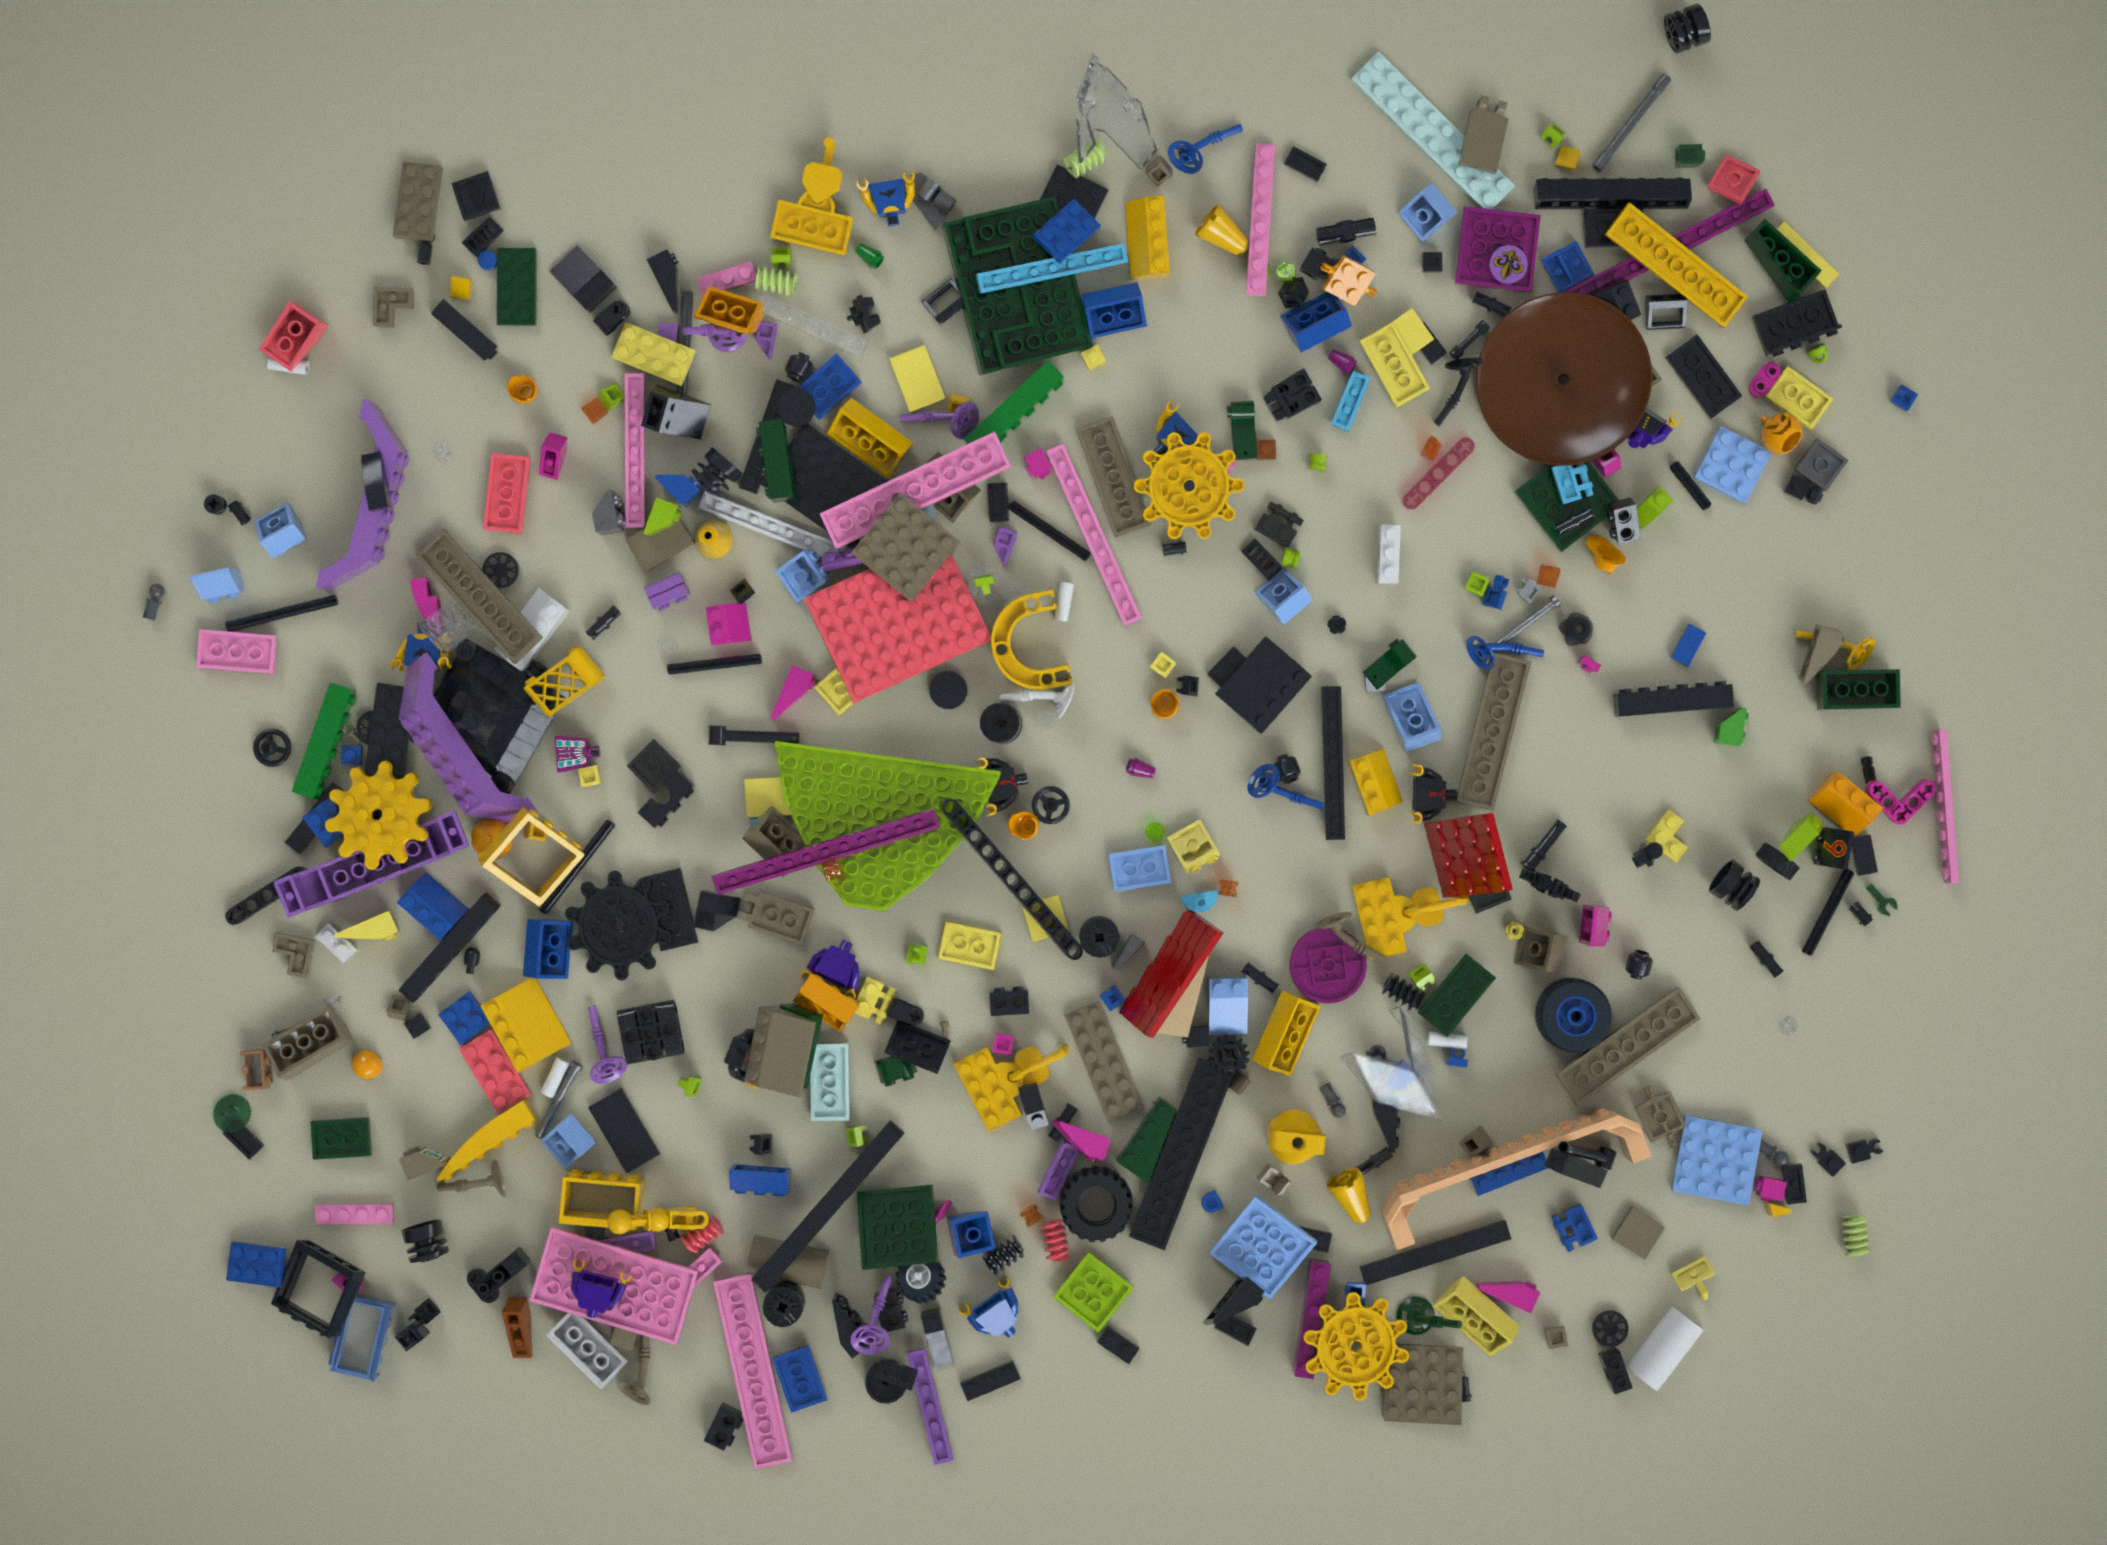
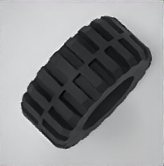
M1092 1166V1168L1084 1167L1081 1171L1073 1173L1072 1177L1065 1182V1186L1060 1194V1213L1065 1226H1068L1072 1234L1078 1235V1238L1082 1240L1084 1238L1088 1239L1089 1242H1095V1240L1105 1242L1108 1238H1115L1119 1232L1122 1233L1126 1224L1131 1219L1130 1216L1133 1212L1132 1194L1125 1179L1121 1178L1116 1171H1111L1108 1167L1104 1166L1103 1168L1098 1166ZM1100 1186L1112 1194L1114 1209L1108 1218L1101 1221H1090L1080 1213L1078 1208L1079 1197L1089 1187Z

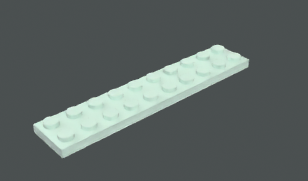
M1379 51L1351 79L1480 208L1493 209L1515 187L1499 169H1497L1494 175L1458 164L1464 135Z

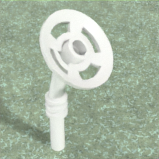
M1072 683L1067 686L1062 693L1032 691V689L1021 690L1018 693L1001 694L1000 701L1054 700L1053 702L1057 703L1055 717L1060 719L1070 704L1075 691V684Z

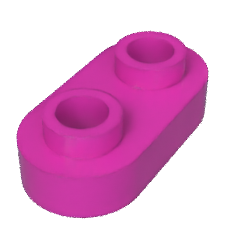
M1768 362L1761 367L1748 385L1749 393L1752 396L1762 397L1767 394L1780 377L1781 369L1779 365L1774 362ZM1769 368L1774 370L1773 375L1769 374ZM1757 384L1762 385V390L1757 388Z

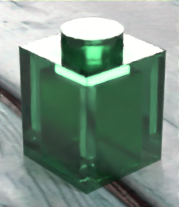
M1702 144L1678 145L1675 148V168H1694L1702 165L1706 157L1705 150H1702Z

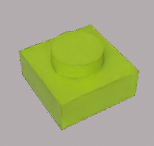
M1472 571L1464 590L1483 597L1490 579Z

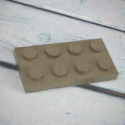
M403 162L393 229L394 238L433 242L443 171L442 166Z

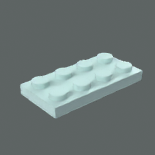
M817 1043L810 1073L811 1121L850 1120L849 1043Z

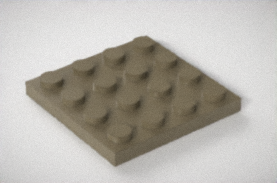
M899 493L851 553L912 602L958 546L960 541L903 494Z
M1396 1343L1399 1348L1408 1351L1409 1359L1405 1363L1396 1362L1389 1367V1373L1394 1379V1384L1391 1388L1385 1389L1384 1421L1462 1425L1463 1347Z

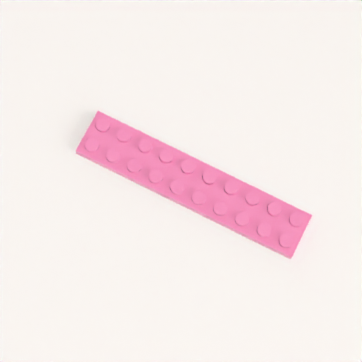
M992 432L820 513V516L835 548L838 549L864 537L899 493L903 494L920 509H924L1011 468V465L996 432Z
M747 1273L715 1280L713 1284L754 1469L790 1462L793 1458L755 1286L751 1281L753 1277L752 1274Z

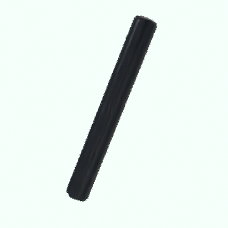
M1016 501L1011 502L1008 507L1011 512L1082 560H1088L1091 555L1088 550Z
M751 654L668 664L667 672L669 675L756 665L762 663L761 654Z
M1843 870L1802 949L1803 953L1809 956L1813 955L1854 876L1852 870Z

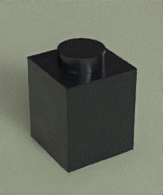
M1208 1025L1191 1026L1188 1037H1182V1043H1186L1187 1048L1210 1046Z

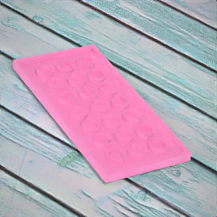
M552 1226L530 1301L677 1345L699 1270ZM575 1259H578L579 1267L582 1266L583 1259L587 1261V1265L581 1270V1273L583 1270L613 1277L619 1279V1283L621 1281L620 1274L623 1270H625L623 1273V1278L628 1279L632 1272V1278L626 1282L625 1285L627 1287L621 1300L612 1308H607L605 1313L598 1312V1316L595 1318L588 1317L586 1315L587 1309L578 1306V1300L575 1299L571 1290L573 1272L576 1271L573 1266Z

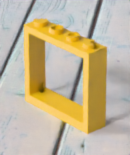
M523 806L479 856L478 860L482 867L540 907L585 854L581 850L582 846L576 840L570 841L568 835L561 829L555 830L553 828L554 825L549 820L544 819L543 821L535 810L530 809L529 811ZM528 821L571 851L568 857L538 891L532 889L494 861Z

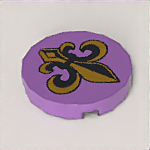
M1506 245L1499 247L1493 252L1489 259L1488 267L1496 281L1509 285L1523 278L1527 271L1528 261L1521 249L1516 246Z

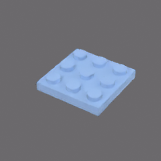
M1720 426L1693 478L1746 504L1772 453Z

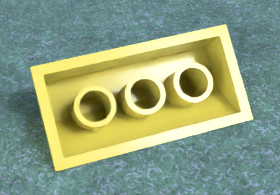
M1464 1276L1452 1283L1433 1305L1447 1319L1461 1321L1462 1327L1458 1329L1490 1357L1511 1344L1521 1327Z

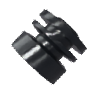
M1696 3L1685 7L1683 13L1677 10L1673 14L1669 13L1664 16L1665 34L1669 45L1675 53L1679 54L1684 50H1690L1692 44L1698 47L1709 43L1711 40L1709 21L1700 4Z
M711 447L704 455L709 464L706 466L698 462L697 465L703 471L699 473L693 468L691 472L697 481L709 492L722 498L725 494L718 488L722 485L728 491L730 488L724 481L728 479L735 483L743 473L716 449Z
M994 703L988 706L982 712L980 718V729L983 735L990 741L999 744H1008L1014 741L1020 735L1023 727L1020 713L1014 707L1005 703ZM1000 719H1002L1003 721H1007V724L1004 725V729L997 725L998 723H1000Z
M1730 860L1714 877L1710 884L1709 892L1718 899L1726 896L1725 904L1731 905L1733 910L1738 911L1754 896L1759 887L1760 879L1757 876H1753V873L1749 871L1743 874L1744 867L1735 860Z
M1094 916L1086 920L1081 926L1079 939L1081 947L1087 954L1102 958L1109 956L1116 950L1119 945L1120 935L1117 926L1111 919L1105 916ZM1104 933V940L1095 941V934Z
M441 1219L419 1223L401 1230L404 1243H414V1246L406 1250L407 1254L416 1253L408 1257L410 1263L431 1261L449 1252L448 1246L439 1247L445 1244L447 1240L445 1238L437 1239L436 1237L444 1232Z
M781 1281L769 1289L762 1305L763 1314L768 1322L778 1327H788L797 1322L806 1303L805 1294L801 1287L795 1283ZM781 1302H782L784 1305L787 1304V1307H786L785 1310H784L783 1307H779L780 1304H781Z

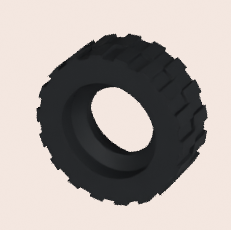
M1764 843L1755 854L1768 867L1788 880H1791L1800 869L1795 862H1790L1782 852L1768 843Z

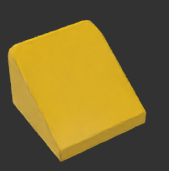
M1561 146L1555 165L1573 171L1581 151Z
M451 276L450 297L470 300L473 281Z
M952 393L947 413H954L962 403L969 402L970 397Z
M528 821L525 824L523 837L546 841L547 834Z
M1765 1201L1768 1214L1774 1218L1792 1212L1787 1206Z

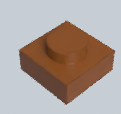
M1256 440V460H1276V440Z

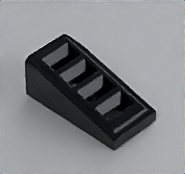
M489 217L467 236L462 244L478 258L479 254L485 251L504 230ZM489 224L496 230L495 233H492L487 228ZM484 230L490 235L489 238L482 234ZM480 236L485 242L481 243L476 238ZM473 241L479 246L477 249L471 244Z
M1256 539L1241 551L1268 581L1282 569L1281 564ZM1257 546L1259 549L1250 556L1249 553ZM1263 552L1264 555L1255 561L1254 559ZM1268 558L1269 561L1261 567L1260 564ZM1272 564H1274V566H1273L1268 572H1266V570H1267Z

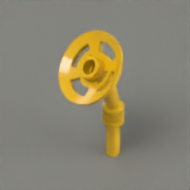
M1800 630L1795 632L1796 638L1811 640L1813 633ZM1868 637L1858 644L1847 641L1843 642L1840 648L1847 649L1850 653L1847 660V668L1849 670L1859 668L1869 658L1875 647V640L1872 637Z

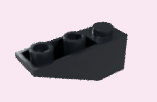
M1374 1091L1372 1111L1389 1150L1395 1153V1148L1399 1146V1137L1396 1136V1129L1400 1128V1117H1397L1398 1110H1401L1402 1099L1399 1098L1397 1093Z
M518 1247L474 1283L471 1288L483 1302L524 1269L531 1260L522 1248Z

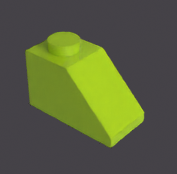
M1658 487L1654 489L1637 507L1639 527L1641 529L1661 514L1674 500L1663 488Z
M656 497L643 534L651 536L673 526L675 521L678 522L681 517V507Z

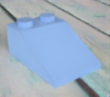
M1419 682L1383 695L1396 734L1405 753L1441 740L1440 725Z
M1208 977L1209 1035L1247 1034V977Z

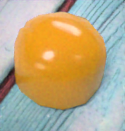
M514 375L507 383L509 396L519 404L531 403L537 397V384L528 375Z
M1161 689L1154 693L1150 702L1152 713L1160 719L1174 716L1180 705L1177 694L1169 689Z
M1021 811L1014 813L1009 818L1008 828L1011 835L1019 837L1020 840H1027L1033 838L1038 833L1039 821L1033 813Z
M364 1049L357 1052L351 1061L352 1070L362 1079H374L382 1072L383 1061L376 1052Z

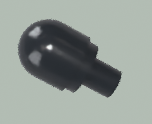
M470 947L465 952L464 964L467 965V974H473L474 967L478 966L480 961V951L475 947Z

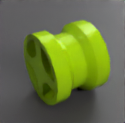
M1310 453L1308 470L1327 471L1325 464L1328 460V455Z
M1285 547L1281 566L1285 567L1288 565L1296 569L1300 550L1291 551Z

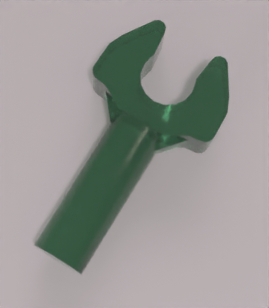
M1872 883L1866 887L1870 894L1879 902L1877 911L1880 914L1890 916V913L1885 908L1887 904H1890L1893 909H1898L1894 898H1884Z

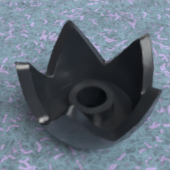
M1572 612L1558 627L1565 636L1568 646L1586 644L1592 638L1593 623L1589 617L1581 613ZM1577 625L1582 627L1580 633L1576 631Z

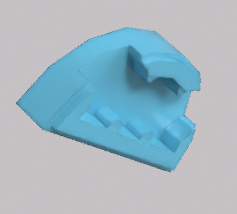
M1218 889L1180 896V898L1189 910L1204 912L1215 905L1218 898Z

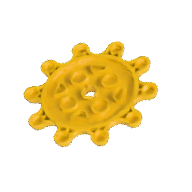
M1173 432L1167 437L1168 451L1165 454L1159 455L1152 450L1144 453L1143 461L1151 468V474L1146 479L1135 481L1134 489L1138 493L1148 494L1151 498V505L1143 512L1144 519L1152 522L1159 517L1165 518L1169 523L1167 534L1171 539H1178L1183 529L1188 526L1195 528L1201 539H1207L1211 535L1210 522L1213 518L1220 517L1225 521H1232L1235 518L1236 512L1229 506L1227 499L1231 493L1243 491L1245 483L1242 479L1232 478L1227 473L1228 466L1235 461V453L1232 450H1225L1220 454H1214L1210 450L1211 436L1207 432L1200 433L1192 445L1184 444L1181 436ZM1187 480L1193 481L1195 484L1194 490L1186 491L1184 483Z
M387 760L379 764L378 771L373 776H367L360 767L352 768L350 771V778L352 779L351 788L347 791L333 789L329 794V799L339 806V813L336 817L330 818L325 822V829L328 832H341L344 835V841L338 849L341 857L348 858L354 852L361 851L365 855V867L369 870L376 869L380 858L385 854L391 855L394 861L399 864L405 863L408 859L405 849L406 843L411 839L420 842L425 841L429 835L427 829L419 825L418 818L422 813L430 811L433 803L429 798L419 799L414 796L413 789L419 782V776L414 772H410L404 778L396 779L392 773L393 765ZM376 810L382 811V817L379 820L374 819V811Z
M1351 1292L1346 1296V1306L1341 1311L1334 1310L1328 1304L1320 1307L1319 1314L1324 1320L1323 1327L1318 1331L1308 1330L1303 1337L1307 1344L1313 1345L1317 1349L1316 1356L1310 1359L1305 1367L1311 1374L1323 1371L1328 1375V1380L1324 1387L1328 1395H1335L1342 1386H1349L1352 1388L1355 1400L1362 1401L1366 1398L1367 1387L1372 1382L1379 1383L1385 1389L1393 1386L1394 1379L1389 1373L1390 1365L1396 1362L1405 1363L1409 1359L1408 1351L1396 1345V1338L1407 1330V1324L1400 1319L1394 1322L1386 1320L1385 1312L1388 1309V1301L1386 1299L1379 1298L1371 1307L1366 1308L1361 1305L1358 1293ZM1353 1341L1360 1342L1361 1345L1358 1350L1354 1351L1351 1349Z

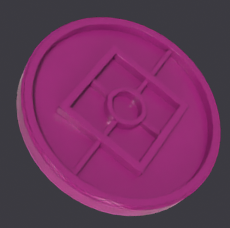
M1315 928L1304 934L1295 944L1290 956V974L1296 987L1309 999L1320 1003H1337L1352 996L1361 986L1366 975L1365 954L1357 953L1358 951L1355 952L1351 946L1335 935L1334 932H1331L1330 928ZM1343 930L1346 934H1348V935H1349L1351 938H1353L1356 942L1358 941L1353 935H1351V934L1348 933L1347 931Z

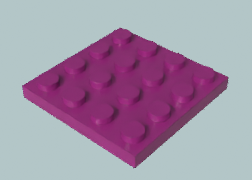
M1464 206L1455 284L1531 293L1541 215ZM1506 245L1516 246L1521 249L1528 261L1527 271L1523 278L1509 285L1496 281L1488 267L1489 259L1493 252L1499 247Z

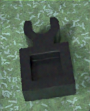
M1862 1139L1845 1144L1850 1163L1854 1164L1871 1159L1870 1153L1881 1154L1883 1149H1874V1145L1879 1143L1880 1140L1872 1139L1867 1144L1866 1140Z
M1818 1142L1817 1145L1820 1146L1821 1151L1816 1153L1811 1149L1810 1152L1813 1156L1821 1158L1817 1163L1829 1175L1834 1177L1846 1162L1832 1149L1826 1152L1825 1145Z
M428 1298L414 1309L415 1313L408 1320L415 1319L417 1325L414 1328L418 1329L424 1323L427 1325L441 1311Z

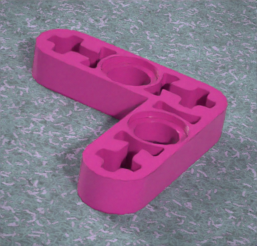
M1877 780L1869 781L1865 791L1870 798L1883 807L1882 812L1893 823L1902 825L1936 793V785L1930 780H1920L1900 801L1882 782ZM1925 785L1928 786V787H1927V789H1928L1927 792H1925V788H1924ZM1874 786H1878L1877 790L1882 793L1881 795L1874 792ZM1890 797V806L1884 807V800ZM1915 797L1916 804L1913 807H1910L1909 800L1910 798ZM1898 812H1900V816H1901L1900 819L1897 818V817H1898V815H1897Z

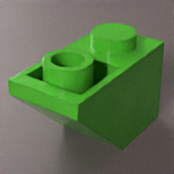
M1747 708L1736 709L1716 724L1714 743L1730 746H1741L1744 743L1746 733L1743 732L1744 724H1747L1749 714L1746 713Z

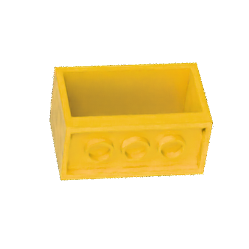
M572 1169V1172L569 1171L562 1179L559 1224L609 1228L607 1220L611 1213L570 1210L572 1182L636 1187L633 1215H642L646 1178H641L639 1174H629V1177L622 1176V1173L611 1172L610 1175L602 1174V1171L583 1173L582 1169ZM631 1227L630 1230H637L638 1227Z

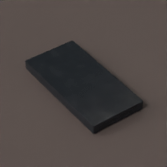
M1698 334L1665 357L1709 419H1712L1742 397V394Z
M681 868L643 877L647 878L651 883L647 893L648 899L653 903L666 901L670 906L669 912L659 918L658 925L661 929L669 931L672 939L666 945L659 943L660 950L665 951L698 943V936Z
M623 1088L588 1107L626 1173L631 1172L661 1154Z

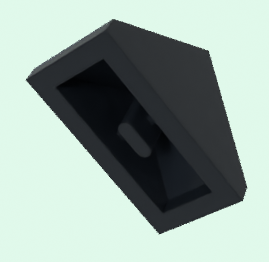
M416 1320L395 1336L406 1352L430 1333L424 1324L415 1329L414 1327L417 1325Z

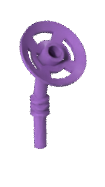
M712 323L704 324L700 327H683L682 329L684 335L700 334L701 336H708L711 344L722 352H733L739 349L744 344L747 335L741 333V337L736 336L737 331ZM714 334H717L719 337L717 341L713 337ZM734 341L736 342V344L733 345V346H729V347L723 346V343H724V344H730V343H733Z
M964 402L954 413L933 412L931 410L930 413L929 411H926V413L922 411V413L900 415V423L951 420V431L954 437L964 439L976 428L979 420V411L974 403ZM970 410L972 411V420H970L968 413Z
M592 1005L588 1007L592 1024L591 1031L593 1032L591 1034L594 1036L592 1038L596 1042L600 1061L592 1067L590 1078L595 1083L605 1084L621 1077L627 1069V1063L622 1057H607L602 1039L604 1037L602 1035L603 1031H601L602 1027L599 1025L596 1007Z
M885 1276L880 1292L875 1297L876 1301L873 1302L875 1305H872L873 1310L869 1324L856 1328L851 1335L853 1348L862 1354H878L889 1345L890 1337L888 1332L876 1324L880 1311H883L882 1307L885 1306L883 1303H886L885 1298L893 1279L891 1277ZM882 1338H885L883 1343L877 1346V1344L881 1342ZM862 1341L865 1344H869L870 1348L860 1345L859 1342Z

